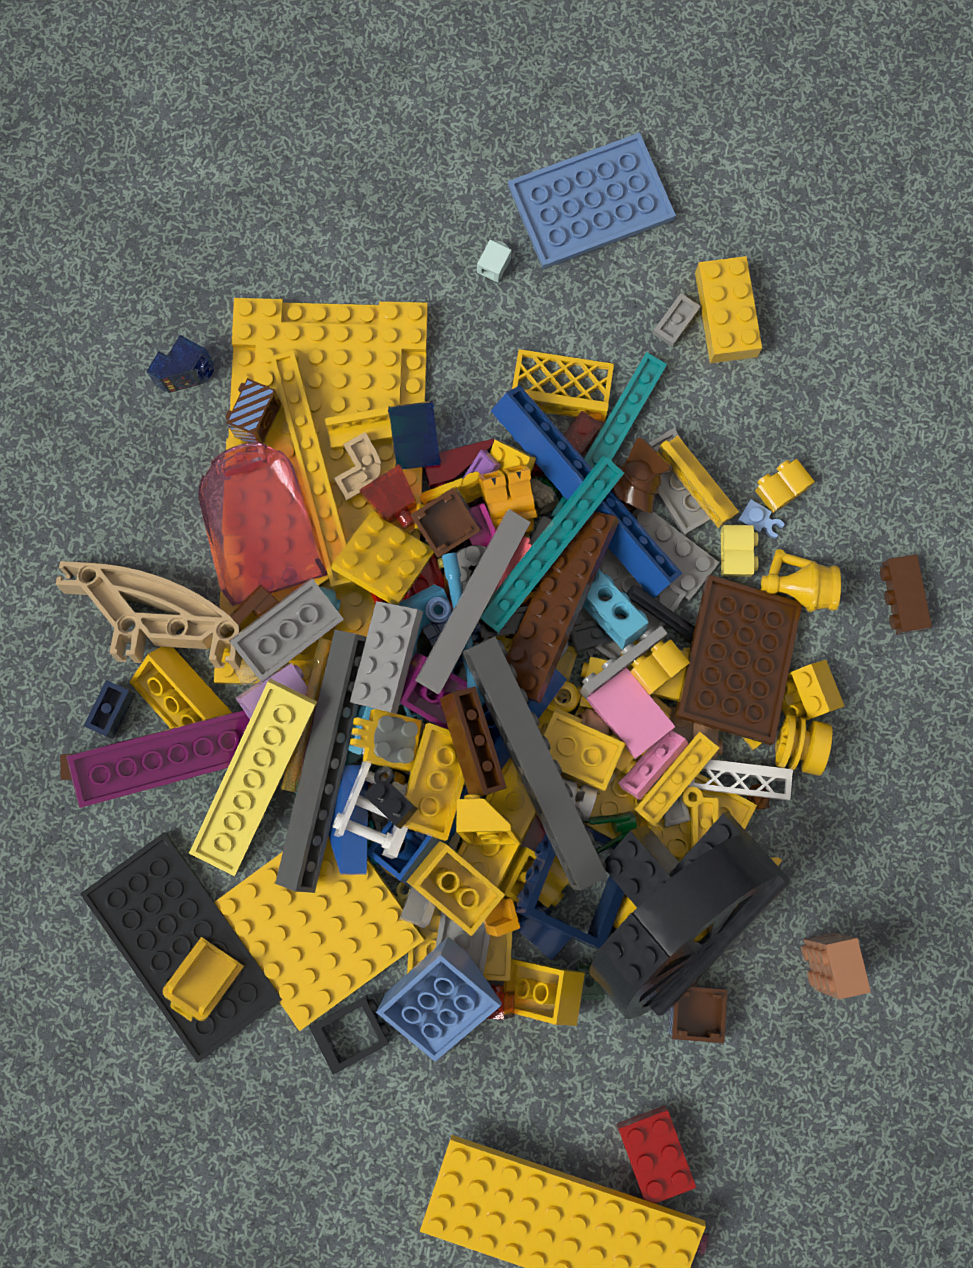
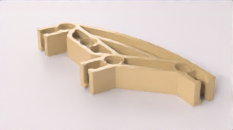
M60 561L59 568L66 575L65 578L71 579L72 575H75L77 579L63 580L62 576H57L56 585L64 594L88 595L114 627L110 654L117 662H126V656H129L135 663H142L146 638L148 637L155 646L209 649L211 647L209 660L215 668L225 667V663L221 662L223 653L226 648L231 649L230 656H226L225 662H228L233 669L241 668L242 657L229 640L241 632L242 629L227 613L199 594L175 582L140 570L108 564ZM96 576L93 581L89 582L92 577ZM127 600L149 605L172 615L135 613L127 603ZM136 625L132 631L127 632L131 626ZM185 628L181 634L176 635L179 629ZM234 631L231 637L225 638L228 632ZM131 643V649L126 650V656H123L126 644Z

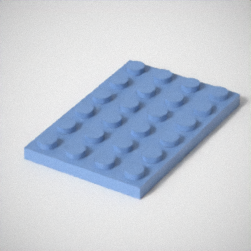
M640 132L508 181L509 190L542 269L671 222L676 218V214Z

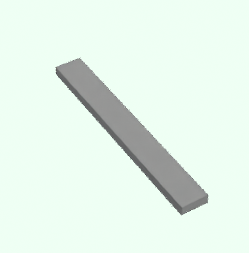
M512 510L506 511L415 680L437 694L443 689L530 524L529 521Z

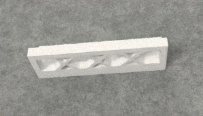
M710 759L701 772H707L712 779L706 784L694 783L693 779L688 785V788L697 787L700 790L790 800L793 770ZM721 774L732 775L737 782L731 787H724L717 778ZM747 777L757 778L763 785L756 790H749L743 783V780ZM772 780L785 782L784 794L775 793L768 784ZM715 781V783H716L718 786L709 785V784H710L711 782ZM738 784H740L743 789L734 788V787H736ZM765 787V788L768 790V792H764V791H760V790Z

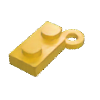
M689 787L682 794L684 804L691 807V849L718 819V798L703 797L701 790L697 787ZM689 793L696 794L697 800L695 802H691L688 799Z

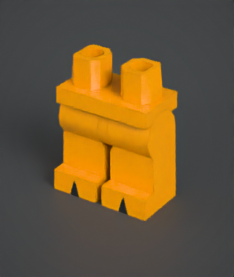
M525 464L502 469L503 473L497 470L478 475L484 504L495 530H497L506 511L509 509L530 522L526 532L534 530L533 518H536L537 514L530 483V469Z

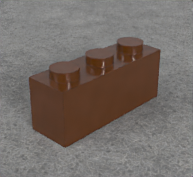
M917 554L890 558L882 563L883 567H880V577L882 581H886L885 602L891 606L892 615L889 617V622L892 630L895 629L896 635L926 631L932 628Z

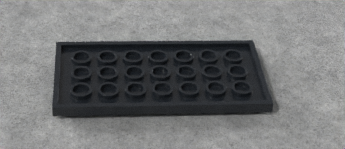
M163 832L80 893L197 1063L282 1000L275 987L216 906L214 899L166 832ZM202 937L244 967L206 1020L199 1021L193 1018L192 1021H189L170 1007L171 1001L164 997L163 988Z

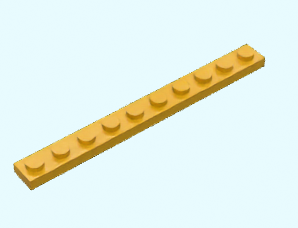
M291 350L270 356L331 588L335 589L353 584L354 582L331 569L332 563L346 546V540L295 352Z

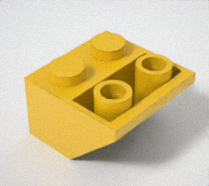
M827 660L819 661L788 673L782 703L785 717L791 715L795 716L796 722L799 718H804L807 721L845 707Z

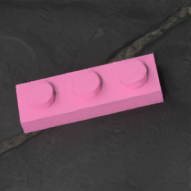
M671 730L646 751L619 782L620 787L640 800L687 747L688 742L686 738Z

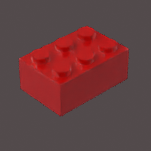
M665 1106L616 1123L643 1200L658 1203L696 1188L671 1117Z

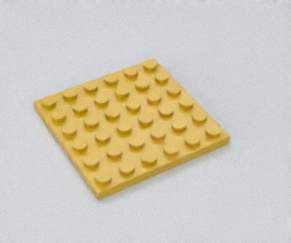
M329 836L315 893L295 892L275 884L282 853H280L214 902L282 998L280 1004L299 1031L425 940L416 925L400 919L403 906L368 857L367 875H340Z

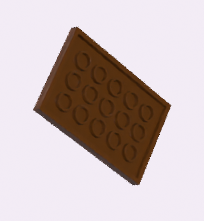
M708 575L704 584L688 656L690 663L686 666L675 717L764 744H774L802 605L795 600Z

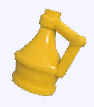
M777 549L769 574L767 576L762 575L761 590L772 594L777 592L786 593L794 597L809 612L826 608L835 611L838 609L841 595L840 568L835 565L830 567L820 565L815 561L790 555L781 549ZM782 562L801 568L793 574L779 577Z

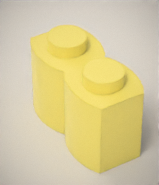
M753 525L722 526L721 577H751L754 575V571L758 570V556H754V547L758 545V532H754Z

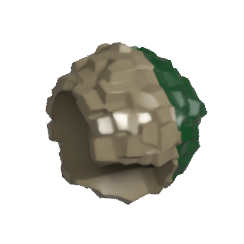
M546 476L533 477L530 479L536 514L552 512L559 503L560 491Z

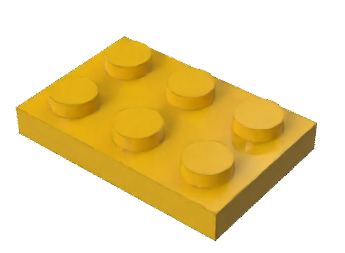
M554 712L544 733V736L550 743L551 749L549 752L553 760H557L563 774L604 792L625 743Z

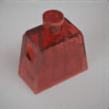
M397 465L359 490L363 500L382 519L389 523L398 520L403 529H407L415 524L410 511L417 507V503L400 465Z

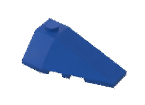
M344 765L328 834L340 875H367V838L348 830L344 831L343 836L337 837L334 835L336 829L333 828L337 814H342L361 765ZM364 781L359 794L365 797L364 794L368 790L367 781ZM355 805L349 820L368 827V810Z

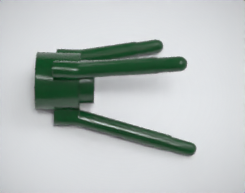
M632 811L589 817L588 821H582L590 825L611 823L613 832L620 834L597 848V854L619 843L631 830L637 828L636 818Z

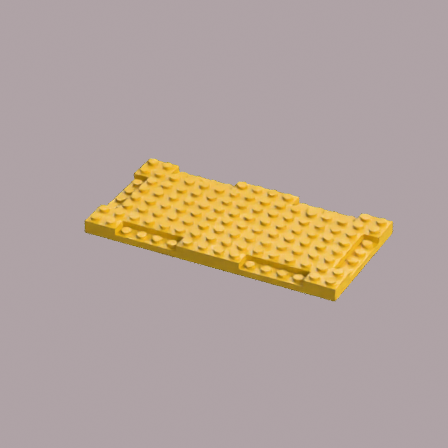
M234 298L230 410H233L240 395L238 391L240 384L245 383L247 378L275 389L282 404L270 356L294 350L344 537L346 538L357 531L369 513L372 512L421 541L420 532L416 531L415 522L411 514L416 511L417 504H422L420 496L423 479L424 434L372 443L381 462L379 477L371 487L345 500L334 478L355 467L345 448L331 449L325 418L423 400L425 406L428 304L419 302H379V305L284 303L282 299ZM283 404L262 448L235 438L229 429V437L226 441L220 609L229 616L260 584L279 602L305 583L297 570L322 554ZM330 581L321 586L332 589ZM356 583L332 589L336 592V599L341 600L339 614L344 620L287 662L292 663L293 666L296 664L304 674L302 679L307 687L309 685L311 687L322 686L335 630L367 637L375 603L371 593ZM251 612L239 624L242 630L257 620L258 617ZM234 631L228 632L225 638L231 637ZM226 648L221 661L225 663V667L214 669V683L227 685H255L260 679L243 658L240 669H233L228 662H225L226 656H230L231 649Z

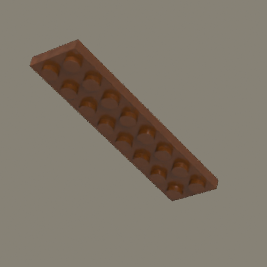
M593 512L539 581L506 656L508 664H511L517 673L516 681L519 688L524 689L530 701L541 703L619 523L616 516Z

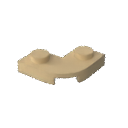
M366 432L343 444L355 467L334 478L345 500L371 487L380 474V458Z

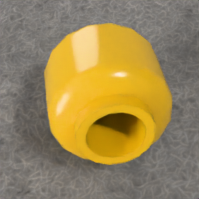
M566 681L550 702V705L570 713L579 703L580 695L578 689L574 684Z

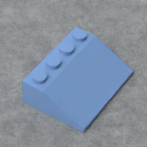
M447 937L385 993L376 1013L432 1060L437 1061L497 1010L502 1002L470 955L451 938Z

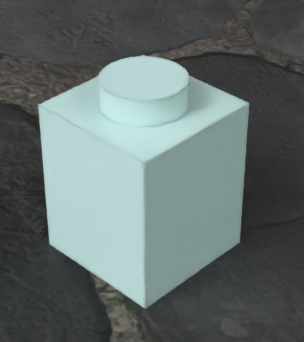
M489 240L477 263V273L499 283L511 260V249L503 242Z

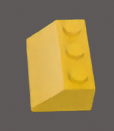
M465 795L464 799H457L456 832L469 846L521 845V838L513 827L485 799H480L479 795Z

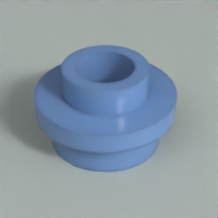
M434 597L426 604V616L432 622L442 623L450 617L451 605L445 598ZM435 606L442 608L441 615L434 613L433 609Z

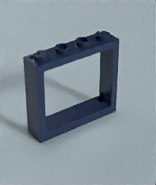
M584 826L586 831H590L593 835L595 843L604 845L612 840ZM545 833L542 842L539 843L535 850L536 859L526 873L524 888L517 896L519 901L515 911L582 944L599 949L608 939L625 893L609 875L587 933L534 909L556 855ZM619 843L613 845L608 849L613 851Z

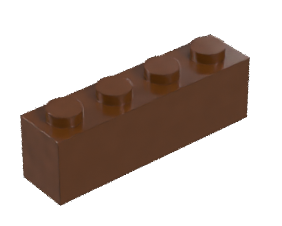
M476 686L455 691L440 698L469 795H479L482 797L507 789Z

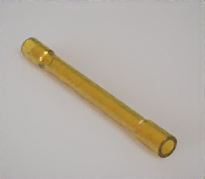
M323 638L318 639L313 659L314 664L306 696L315 701H318L332 643L331 640ZM316 706L286 767L281 785L283 790L296 793Z

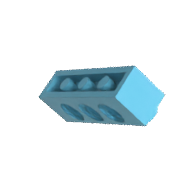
M598 569L583 607L623 650L646 632L649 622L646 615L631 604L627 594L620 592L614 586L612 578L607 574H603ZM599 597H607L609 601H602ZM622 614L626 619H618L615 615Z

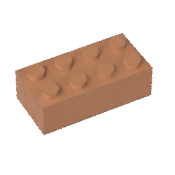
M829 933L803 939L804 945L801 946L802 956L805 961H809L811 970L807 972L810 986H815L816 991L837 999L871 993L858 938Z

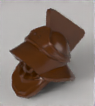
M637 438L623 466L615 464L624 474L614 485L612 491L631 514L635 508L647 513H653L655 494H658L659 487L661 486L660 475L670 472L672 465L645 439Z

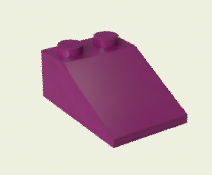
M416 652L410 661L400 704L437 726L449 730L440 698L452 692L467 689V682L450 673L439 694L433 692L415 681L427 657Z

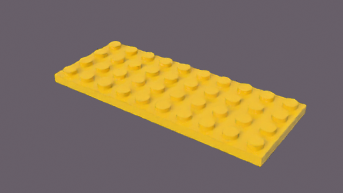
M451 1135L420 1232L524 1268H690L706 1225L705 1220Z

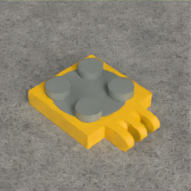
M372 709L369 720L354 718L353 724L362 726V729L352 728L351 734L359 736L361 739H350V745L365 748L363 762L411 772L418 751L422 720L379 709Z

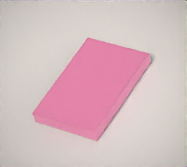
M627 668L586 699L616 737L625 743V748L634 759L675 728L674 724Z

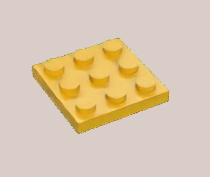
M370 512L332 563L331 569L388 603L399 605L434 555V551L427 544Z

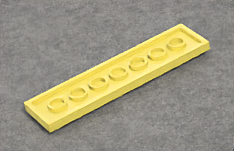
M271 678L268 680L189 854L233 876L236 875L314 711L317 701Z

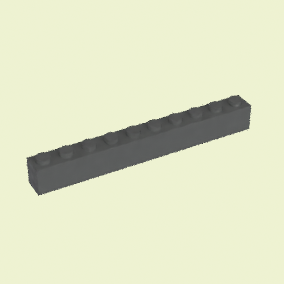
M335 630L275 883L295 892L315 893L352 735V728L354 727L353 720L356 718L359 705L350 702L367 638L359 634Z
M496 637L489 638L462 651V655L572 889L582 891L607 877L605 871L606 863L603 857L597 854L593 846L595 845L593 835L590 831H586L582 822L584 821V816L581 810L575 807L571 799L573 797L571 788L562 780L560 775L562 769L557 760H553L549 752L551 746L548 739L540 733L538 728L540 725L539 720L527 705L528 696L526 692L518 686L516 681L517 673L514 667L508 664L504 656L506 650L500 640L497 641Z

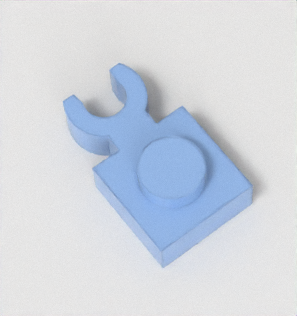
M753 500L749 501L738 519V522L743 525H753L754 531L758 532V534L762 528L765 529L767 535L773 539H776L778 534L772 531V526L777 525L782 528L785 525L779 519H770L769 516L772 511Z

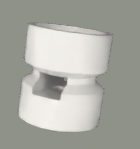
M563 778V782L567 783L572 790L573 797L571 799L575 807L581 810L584 821H588L595 803L597 789L585 785L579 788L576 782Z

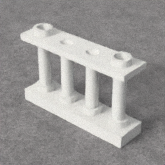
M363 762L342 814L338 813L335 818L333 828L336 831L334 835L337 837L343 836L344 831L348 830L382 844L381 847L385 848L382 855L391 859L397 858L408 828L402 827V829H399L393 825L391 833L383 834L349 820L355 805L386 817L367 798L359 795L364 781L372 784L375 783V773L369 771L371 763ZM383 776L381 777V781H385L387 779ZM394 781L393 785L404 795L407 783L402 785Z

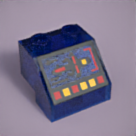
M180 335L168 355L158 351L146 372L156 387L171 393L201 385L205 379L208 380L212 376L214 363L206 348Z

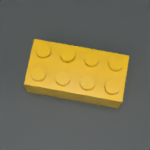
M747 256L699 262L695 276L710 363L758 357L762 350Z

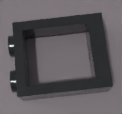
M367 995L309 1027L333 1075L390 1043L388 1037L392 1036L389 1027L385 1021L380 1023L376 1015L378 1006L373 998L369 1000ZM362 1006L379 1041L341 1061L324 1026Z

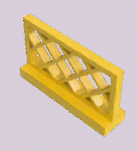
M519 349L512 389L516 388L518 382L527 377L533 386L525 390V392L544 413L605 422L614 364ZM522 357L533 358L537 365L527 371L521 364ZM550 361L557 362L560 366V369L552 374L544 366ZM573 365H579L584 370V373L575 378L568 369ZM541 369L547 377L537 383L531 374ZM596 369L608 370L607 377L601 381H598L592 372ZM564 372L571 381L561 387L555 378ZM588 376L595 385L585 390L579 381ZM551 381L557 390L553 393H545L541 387ZM575 385L581 394L571 397L565 390ZM599 389L604 395V401L593 400L589 394Z

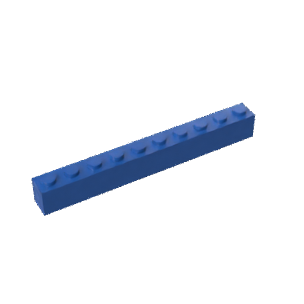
M519 385L506 392L491 412L526 453L536 458L535 463L558 488L563 497L568 500L591 472L592 468ZM610 491L594 511L616 516L619 520L608 548L638 581L644 591L655 598L683 573L615 494Z

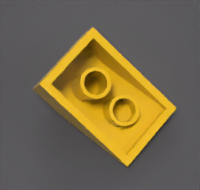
M441 841L437 843L406 881L470 936L476 932L505 896L488 879Z
M511 959L510 981H504L500 1010L555 1025L577 1026L585 973Z

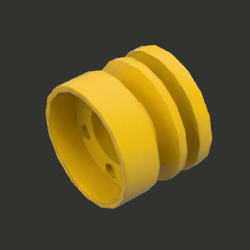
M787 715L776 739V767L784 768L788 763V769L795 770L801 760V770L803 773L821 776L827 765L831 750L833 734L831 724L812 721L806 731V721L804 718H799L796 722L795 716Z

